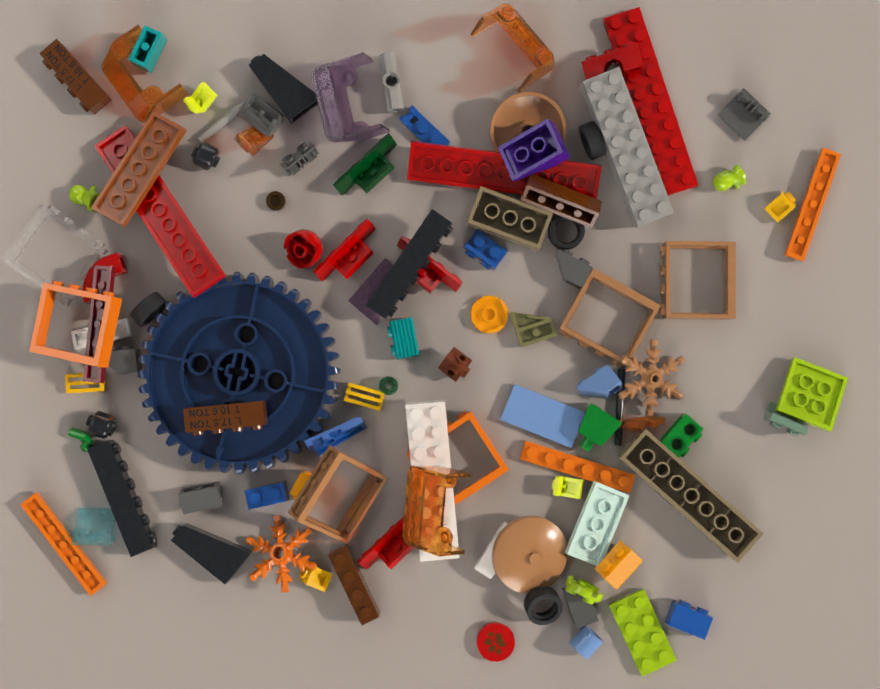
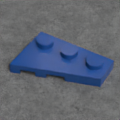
M360 416L354 417L339 426L304 440V442L319 457L326 452L329 445L336 447L368 427Z

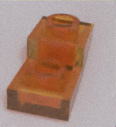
M634 417L623 421V426H627L626 430L638 432L639 428L644 429L645 422H647V426L658 428L659 424H665L666 417Z

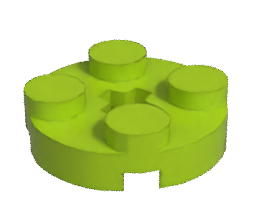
M568 576L565 582V590L573 595L577 593L583 597V601L591 605L594 602L601 601L604 593H598V587L584 579L579 578L576 581L573 580L575 576Z

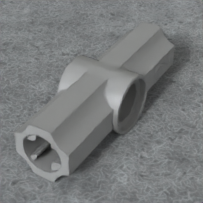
M386 52L379 55L388 113H396L404 110L395 53ZM390 79L396 80V84L394 86H389L386 84L387 81Z

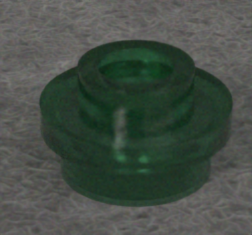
M384 377L379 383V389L385 395H393L398 389V382L393 377ZM390 384L392 388L387 389L385 385Z

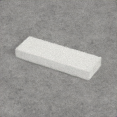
M128 318L118 320L114 341L132 337ZM88 327L71 331L75 350L86 348Z

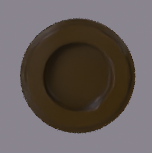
M273 191L268 194L266 204L271 210L280 211L285 207L286 199L282 193Z

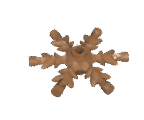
M650 339V350L646 349L649 357L645 358L649 363L647 368H643L642 362L638 364L635 356H633L632 360L625 355L620 359L621 363L628 366L625 371H635L633 375L640 374V381L632 380L634 384H625L624 386L627 389L619 392L618 396L621 400L630 395V399H633L637 391L640 394L642 387L647 388L648 392L643 396L646 399L642 404L643 407L647 405L646 416H653V405L658 406L654 398L658 397L654 392L655 388L660 387L662 394L665 391L668 399H670L671 395L678 400L683 397V393L675 389L678 385L669 384L670 380L664 382L663 375H671L669 371L678 372L676 367L683 364L685 359L683 356H679L673 361L671 356L667 364L663 362L662 368H657L656 363L660 360L657 357L661 352V349L657 350V339Z

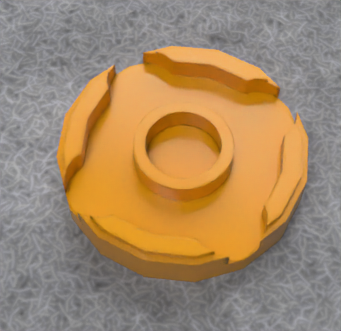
M491 295L483 296L476 300L470 313L471 321L475 328L487 334L496 333L501 330L507 323L509 316L508 308L504 301Z

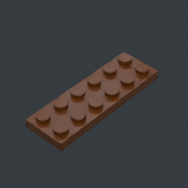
M153 111L91 208L125 228L187 130Z

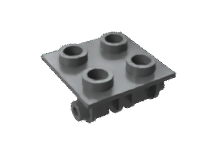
M743 88L717 116L745 141L771 113Z
M304 142L297 147L298 151L293 155L290 153L282 159L283 163L280 165L289 176L292 174L294 176L301 170L296 164L297 162L302 169L304 168L299 161L300 159L308 165L304 156L309 162L317 158L319 152L314 144Z

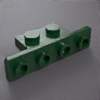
M389 133L385 135L360 160L353 164L347 172L337 179L333 186L341 195H344L354 184H357L367 194L394 169V166L385 158L397 145L393 137Z

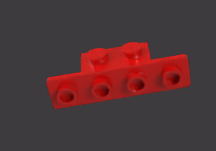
M366 219L359 224L322 263L318 264L313 273L321 281H324L335 269L348 279L374 254L364 243L376 230L370 220Z
M402 236L397 247L403 251L411 239ZM429 257L431 262L425 270H420L418 273L420 278L416 283L430 294L441 281L454 292H457L462 285L459 277L446 270L443 264Z
M414 508L407 511L396 524L392 525L381 538L376 540L371 548L361 555L357 560L359 565L369 569L381 558L387 567L392 569L418 545V540L410 532V529L416 524Z

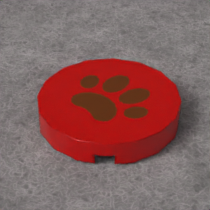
M491 622L480 629L476 643L478 651L485 659L499 662L512 654L515 639L513 632L507 625Z

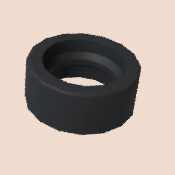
M590 121L580 125L578 128L579 135L588 157L594 160L606 155L605 143L597 124L594 121Z
M559 215L551 221L548 228V238L551 244L561 250H571L577 247L585 234L584 225ZM561 221H571L577 227L578 233L573 241L565 243L557 239L555 228Z
M154 292L135 306L130 313V317L139 327H143L155 319L157 313H161L166 308L165 303L167 301L158 292Z
M536 587L524 599L525 611L529 620L534 624L548 625L556 621L562 613V602L558 593L551 587ZM549 598L554 601L552 607L545 612L537 613L532 610L534 604L539 600Z

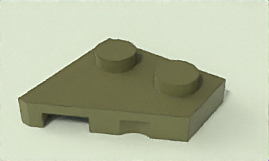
M516 312L509 313L520 348L557 336L551 317Z

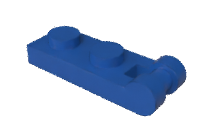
M413 105L408 109L405 116L402 115L399 118V121L421 142L448 145L450 143ZM413 117L418 120L414 125L410 122Z

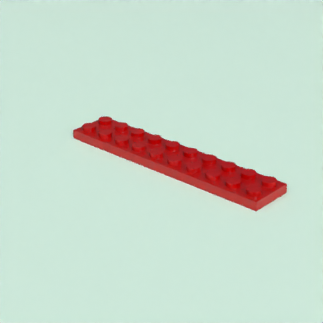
M640 7L603 18V24L611 48L617 50L629 42L637 43L640 48L645 69L626 75L622 64L617 63V66L621 70L667 195L670 196L699 186Z
M124 125L94 146L112 174L135 140V137L127 125ZM159 174L136 211L191 296L195 298L225 278L226 274Z
M411 141L407 180L480 189L482 186L493 191L522 194L529 177L512 181L500 152ZM565 160L552 168L534 175L597 199L602 165Z

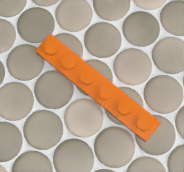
M826 148L820 150L784 256L800 262L804 261L840 160V153Z
M524 441L519 458L592 482L596 481L627 493L631 492L636 476L632 473L528 441Z
M38 492L20 504L90 596L94 595L108 583Z

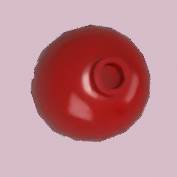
M305 229L289 234L283 245L284 250L286 249L288 254L286 255L288 261L300 269L315 265L321 258L323 251L320 237L316 233Z

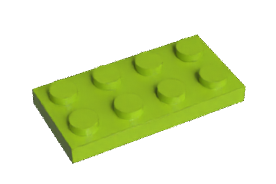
M643 588L608 604L642 677L677 661Z

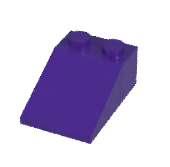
M549 119L542 121L498 147L512 181L547 170L571 158L556 124Z

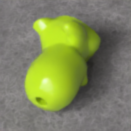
M735 165L730 171L720 172L713 178V186L719 192L726 191L733 185L736 189H739L740 184L743 186L746 184V175L739 165Z
M75 185L69 191V198L74 204L86 206L88 211L93 212L91 207L99 193L96 192V185H93L90 190L82 185Z

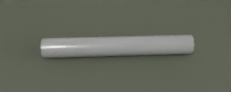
M240 102L201 134L198 139L201 142L208 140L237 116L243 103Z

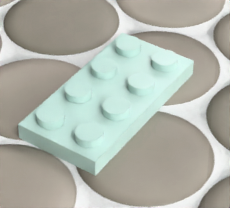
M593 481L564 553L597 566L607 553L630 495Z

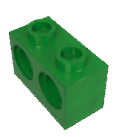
M682 413L659 441L678 458L680 456L684 457L690 450V444L697 442L701 438V432L704 428L689 415ZM687 424L692 426V432L689 435L684 432V427ZM674 439H678L680 442V446L677 449H673L671 445Z

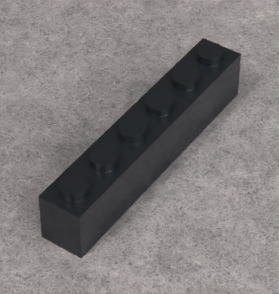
M432 209L366 306L384 319L389 316L392 318L398 310L396 307L400 300L403 302L409 294L407 291L409 286H414L420 278L418 275L420 270H425L431 262L429 259L431 254H436L442 246L440 243L442 238H447L452 232L453 228L451 225L453 223Z
M108 440L87 449L130 557L156 547V534L154 531L151 532L149 527L150 519L143 512V502L140 496L136 495L134 490L136 488L135 482L127 473L128 465L121 458L119 444L114 440Z

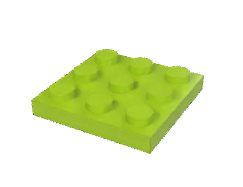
M793 357L775 411L831 432L848 377Z

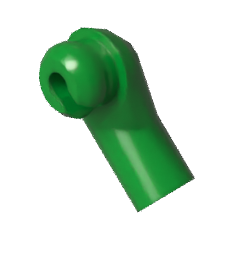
M73 427L69 430L68 435L70 437L79 439L82 442L80 445L82 451L88 452L87 449L93 447L94 443L87 432Z

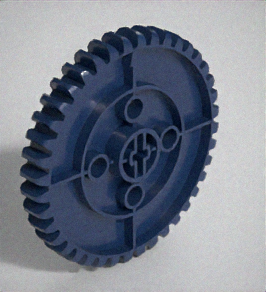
M234 272L232 282L226 275L217 284H214L195 298L179 291L176 294L179 304L167 301L165 307L169 314H156L155 318L160 323L159 328L149 326L147 329L148 333L154 338L152 341L146 340L142 342V346L149 350V353L138 358L139 362L147 365L146 369L137 372L139 378L147 379V384L141 385L138 388L140 393H149V398L144 400L142 405L144 408L153 407L154 409L148 416L150 422H161L156 429V433L158 435L170 434L166 440L168 446L180 443L178 455L185 456L192 452L191 462L193 464H198L205 458V468L208 470L215 468L219 463L220 471L227 473L234 464L236 473L242 474L246 471L247 464L252 472L260 471L263 461L264 465L271 469L276 465L275 455L281 462L285 463L289 461L288 449L295 454H300L302 446L299 441L304 442V440L313 437L309 432L310 429L316 432L323 430V426L318 421V418L331 417V413L324 406L325 404L336 403V398L328 393L329 390L340 388L339 383L331 381V376L340 374L341 369L331 366L330 363L337 360L340 356L339 353L328 352V348L333 346L336 340L332 337H323L330 329V326L327 323L316 324L320 320L322 313L319 310L308 313L312 302L309 299H304L297 303L300 298V292L297 289H293L286 294L287 284L283 281L277 283L273 288L274 282L270 276H265L260 283L258 275L251 272L245 282L242 273ZM252 327L255 332L254 339L251 342L245 343L242 333L246 328ZM204 356L208 361V366L205 371L200 372L196 367V362L200 357ZM233 357L232 364H227V362ZM252 361H253L254 366H255V368H256L255 374H254V369L251 368V363H252ZM235 369L244 370V377L235 375ZM224 371L225 376L228 377V382H226V379L224 377ZM275 373H281L284 377V384L279 389H275L271 384V378ZM254 377L253 383L246 389L247 381H251ZM266 400L268 424L263 425V429L251 430V426L243 427V431L231 432V428L223 429V433L211 434V430L204 431L203 435L192 436L191 432L185 433L184 408L221 405L230 402L242 403Z

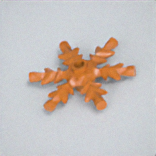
M274 515L275 526H270V529L275 534L272 535L276 539L274 545H270L268 539L265 543L260 535L258 540L249 536L246 539V544L255 547L252 550L253 552L262 550L261 554L266 552L270 554L268 560L262 559L263 563L254 565L257 570L252 572L249 577L252 581H255L262 575L264 579L267 571L271 572L272 565L276 564L279 567L276 574H279L276 584L281 582V593L289 592L287 581L292 582V578L287 573L291 572L286 568L288 562H293L294 568L298 565L302 572H304V567L315 571L317 567L316 563L308 561L310 555L300 557L301 553L297 555L292 553L294 547L301 548L299 544L308 542L305 538L313 530L308 526L302 532H300V529H297L295 537L291 535L290 542L286 543L283 540L287 534L283 533L286 523L281 525V515Z

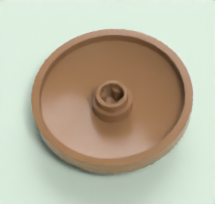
M525 91L508 97L497 107L490 124V137L495 151L500 152L499 146L546 119L556 124L565 143L567 125L562 110L551 98L538 92Z
M533 515L517 518L508 523L496 537L492 549L494 571L507 587L517 592L529 593L532 589L539 586L549 587L559 578L565 568L568 554L564 553L567 547L566 539L561 530L546 518Z

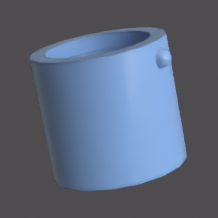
M586 625L578 631L569 643L584 658L589 659L604 641Z

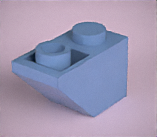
M607 364L596 369L589 378L582 379L576 388L580 396L608 399L620 391L623 385Z

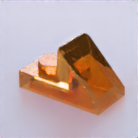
M251 127L237 134L235 141L247 153L249 152L254 156L273 139L274 135L272 134L267 137L255 127Z

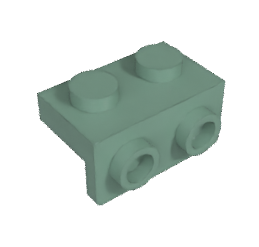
M770 402L763 418L770 422L769 425L778 429L781 427L788 429L787 433L797 437L799 434L806 435L809 428L804 426V422L776 412L777 403Z

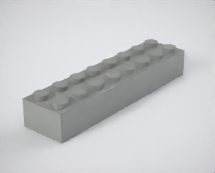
M614 68L579 84L591 118L597 124L606 147V157L633 227H641L673 214V208L620 68Z

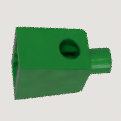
M590 403L578 431L585 436L579 446L588 452L594 443L602 446L623 422Z

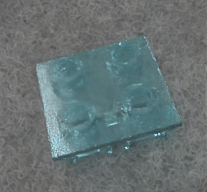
M78 508L72 545L111 546V543H115V535H113L115 517L111 508Z

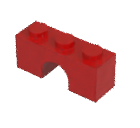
M633 42L626 43L617 50L614 48L608 49L599 56H588L585 58V61L581 62L586 80L607 72L608 67L614 63L622 64L626 75L645 69L640 48L637 43Z

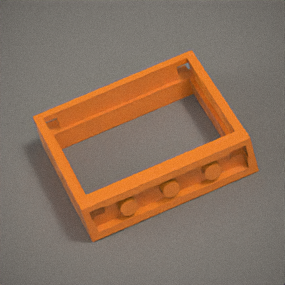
M52 280L51 284L43 282L29 352L95 367L108 368L122 298L114 297L115 293L103 291V294H98V289L88 287L83 291L80 290L81 286L73 284L64 287V282ZM56 291L106 301L95 356L45 346Z
M466 410L457 415L458 420L452 424L450 421L447 422L448 433L470 420L499 466L454 495L455 505L509 471L472 412L467 413ZM409 450L406 454H407V456H408L409 459H410V450Z

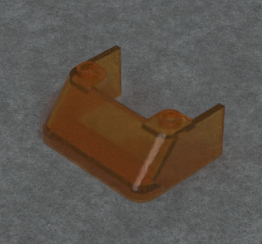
M504 3L483 15L470 35L474 37L491 25L499 22L537 67L517 89L520 93L551 72L556 65V61L552 52L515 8L510 4Z
M138 24L113 41L102 62L101 68L135 118L142 123H146L153 111L162 114L189 94L181 84H178L165 94L157 86H149L144 90L140 88L122 62L123 59L129 56L131 49L135 46L141 34L142 28Z
M421 465L409 468L403 523V540L407 545L439 557L465 553V550L452 546L453 535L449 528L443 526L446 488L455 487L458 478H470L471 473L453 468Z

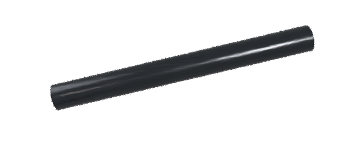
M618 369V378L621 380L623 388L617 392L615 418L623 422L624 399L621 400L618 393L625 390V369ZM623 423L615 431L614 445L622 446Z

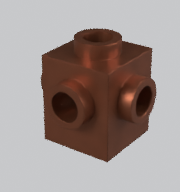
M453 347L438 369L456 382L460 376L464 378L470 371L468 366L472 360Z

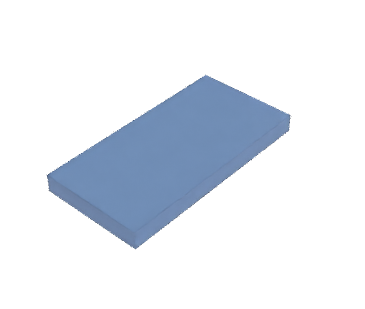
M514 384L500 420L572 448L585 412Z

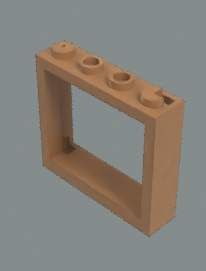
M665 241L663 246H660V257H663V265H660L659 270L660 276H663V284H660L659 288L660 295H662V303H660L661 306L659 308L662 319H736V242ZM670 249L723 250V313H670Z
M593 268L558 330L562 331L560 334L565 338L571 339L572 337L578 340L577 344L581 347L594 349V354L601 358L606 356L612 359L611 363L621 368L622 365L627 366L620 362L622 357L567 327L592 280L648 310L647 315L624 354L630 360L661 305Z
M329 445L288 513L297 522L348 544L388 477L379 470ZM345 460L370 473V476L336 529L308 516L341 461Z

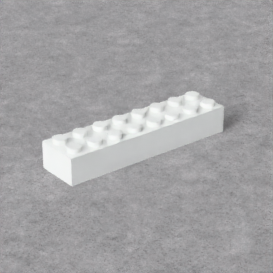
M445 399L406 403L420 562L459 558V543Z

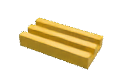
M83 373L65 374L66 393L106 391V380L104 383L70 382V378L83 377ZM100 384V388L70 389V385Z
M348 382L343 401L381 411L385 392ZM351 387L381 395L380 399L353 392ZM349 395L378 402V406L350 399Z

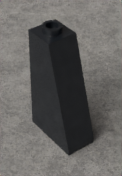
M265 54L258 55L251 60L249 64L250 69L290 124L321 103L320 97Z
M188 523L183 526L179 525L172 533L174 537L171 541L223 584L229 582L253 552L244 546Z

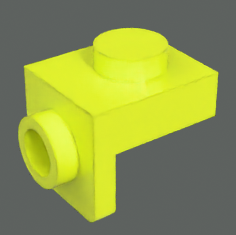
M202 82L190 97H185L183 101L191 112L196 114L206 112L218 95L205 82Z
M556 476L552 482L553 495L581 499L584 480Z

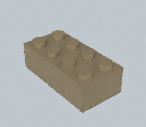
M481 186L468 218L467 226L538 252L553 213Z

